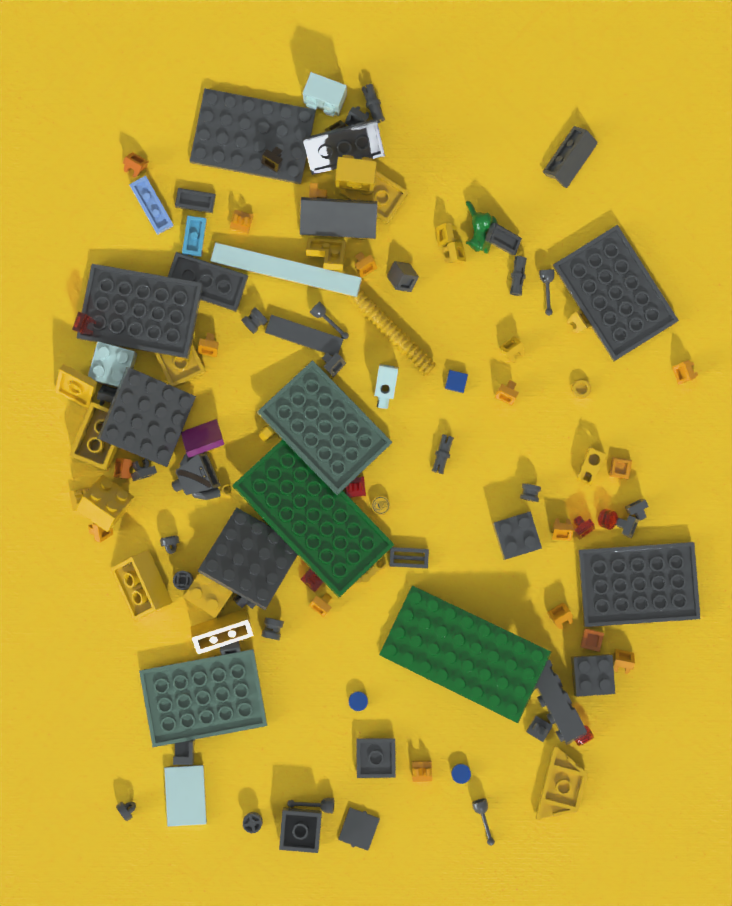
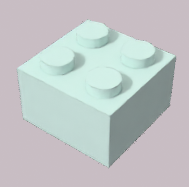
M310 72L303 90V101L306 107L315 110L317 108L321 109L329 116H339L347 97V85Z
M97 342L88 376L97 381V383L118 388L126 367L134 368L137 353L132 350Z

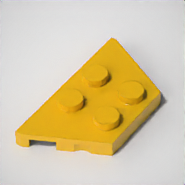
M557 746L553 747L535 817L537 820L579 811L588 773Z

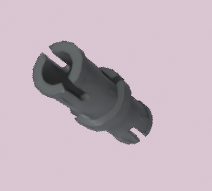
M373 84L366 85L367 88L363 86L362 91L367 102L366 107L370 110L372 119H376L377 123L383 122L385 117L383 116L380 107L381 102L380 99H377Z
M515 256L513 273H511L510 295L522 296L523 281L526 279V257Z
M442 434L439 449L435 452L437 456L432 472L437 473L440 465L438 473L444 474L447 458H450L449 451L454 437L449 436L446 443L447 435Z

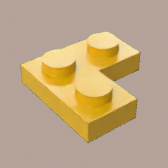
M308 238L306 256L324 257L323 269L343 271L346 241Z

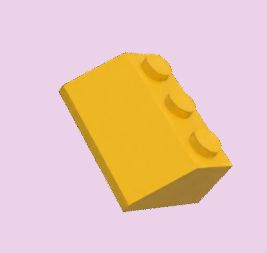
M149 550L132 556L111 568L134 621L173 603Z

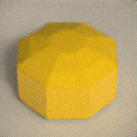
M267 425L259 432V437L263 442H266L276 432Z

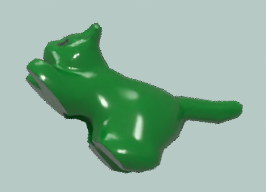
M466 201L472 217L474 236L471 240L466 241V244L476 252L481 250L488 254L491 244L485 241L491 223L498 224V222L488 212H476L473 204L470 201Z

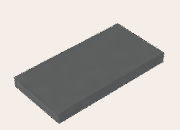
M376 119L303 138L312 175L337 169L338 157H342V155H351L354 159H362V157L375 159L385 156Z
M301 197L300 235L376 239L378 201Z
M178 252L174 256L168 277L203 283L201 301L235 312L238 310L249 277L246 274Z

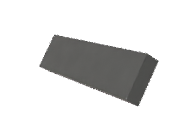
M271 315L265 331L266 334L325 354L327 352L331 356H334L335 353L339 354L344 340L343 338Z

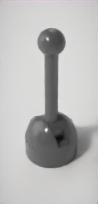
M554 269L539 270L540 280L546 284L547 309L545 314L547 316L553 313L550 306L549 283L554 279Z
M320 301L309 312L316 318L323 317L341 334L343 339L349 337L347 332L342 331L325 315L326 308Z
M324 798L320 803L294 802L293 800L287 802L290 808L294 806L320 807L324 813H334V798Z
M487 799L475 800L472 802L473 809L476 813L481 814L488 837L487 844L492 846L495 841L491 837L485 812L488 810Z

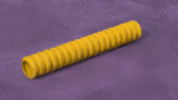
M359 289L357 297L347 295V299H351V303L356 304L355 307L359 308V311L363 312L364 316H367L368 320L372 321V324L376 325V328L380 329V332L384 333L385 337H388L389 341L393 342V345L397 346V349L401 350L403 355H406V359H410V363H414V367L419 368V372H423V376L427 375L435 367L436 363H432V359H428L427 354H423V350H419V346H415V342H411V338H407L406 333H402V329H398V325H394V321H390V317H386L385 312H381V308H377V304H373V300H369V296L364 295V291Z

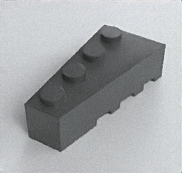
M549 659L535 687L540 695L537 699L542 708L546 706L549 712L546 714L551 725L555 723L558 729L556 734L560 742L564 741L568 745L587 735V730L576 709L572 707V702L567 692L563 690L560 678L553 672V665Z

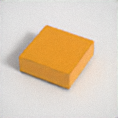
M612 457L609 476L628 480L632 460Z

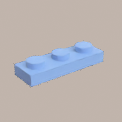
M146 175L129 184L157 235L174 226Z

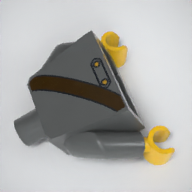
M214 449L188 458L187 454L184 455L180 462V468L176 470L178 479L172 482V487L176 492L183 490L186 495L192 494L194 498L202 500L217 498L221 494L225 496L232 494V492L228 494L224 492L226 486H231L229 484L223 485L221 489L217 488L221 485L207 453H211Z

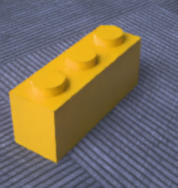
M245 609L190 627L198 654L253 636Z

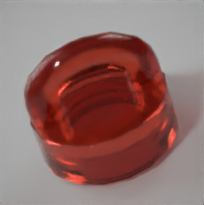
M603 509L598 516L599 526L608 530L616 526L618 520L617 513L612 510Z
M586 725L584 727L587 730V735L575 741L577 746H581L594 739L592 731Z

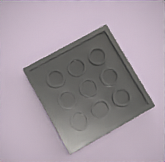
M126 367L97 439L167 467L196 396L130 367Z
M236 507L198 569V572L266 610L298 555L269 525Z

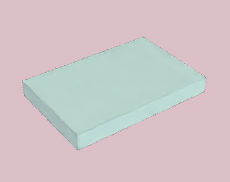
M204 765L165 767L167 827L207 824Z

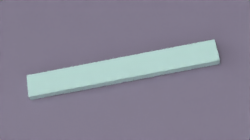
M215 243L210 260L214 263L354 297L358 296L362 281L361 277Z

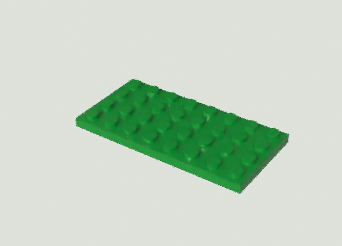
M283 439L232 485L338 598L394 546L393 542L344 491L336 495Z
M412 586L379 655L501 716L519 723L551 655V651Z

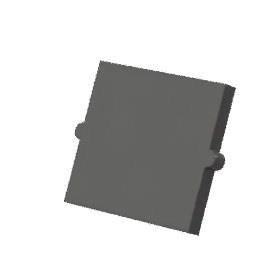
M350 807L338 840L351 844L352 847L356 846L368 851L380 818L367 814L366 811L362 812Z

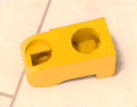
M589 447L576 480L591 486L606 454Z

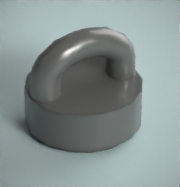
M174 535L160 539V544L165 546L167 553L173 554L176 552V544L180 543L179 536Z
M133 801L126 804L120 802L116 805L117 810L125 821L133 818L131 813L136 808V803Z

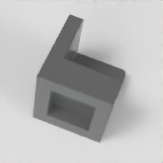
M394 261L387 274V278L395 290L407 292L412 291L419 278L411 264Z
M195 740L175 743L173 765L194 764Z

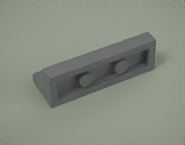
M574 126L543 170V173L547 177L556 179L564 188H568L598 142L587 130Z

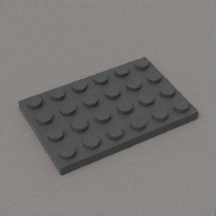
M205 88L190 163L301 184L307 158L303 138L312 134L316 110ZM276 146L283 150L281 152L282 165L278 172L261 163L265 150L268 149L272 152Z
M618 225L553 264V268L591 324L592 329L613 362L679 321Z
M92 264L76 338L189 359L204 284Z
M694 542L578 550L584 627L701 619Z

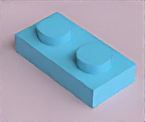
M187 216L182 254L202 257L207 223L206 218Z

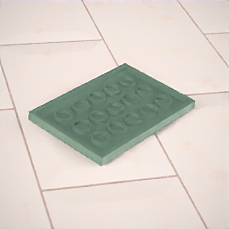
M313 360L257 411L262 419L336 495L343 491L392 444V441Z
M254 649L139 670L152 747L268 726Z

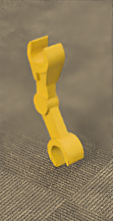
M375 563L354 584L368 582L378 570L385 569L386 564L379 568Z

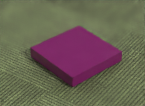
M217 419L181 432L188 458L224 445Z

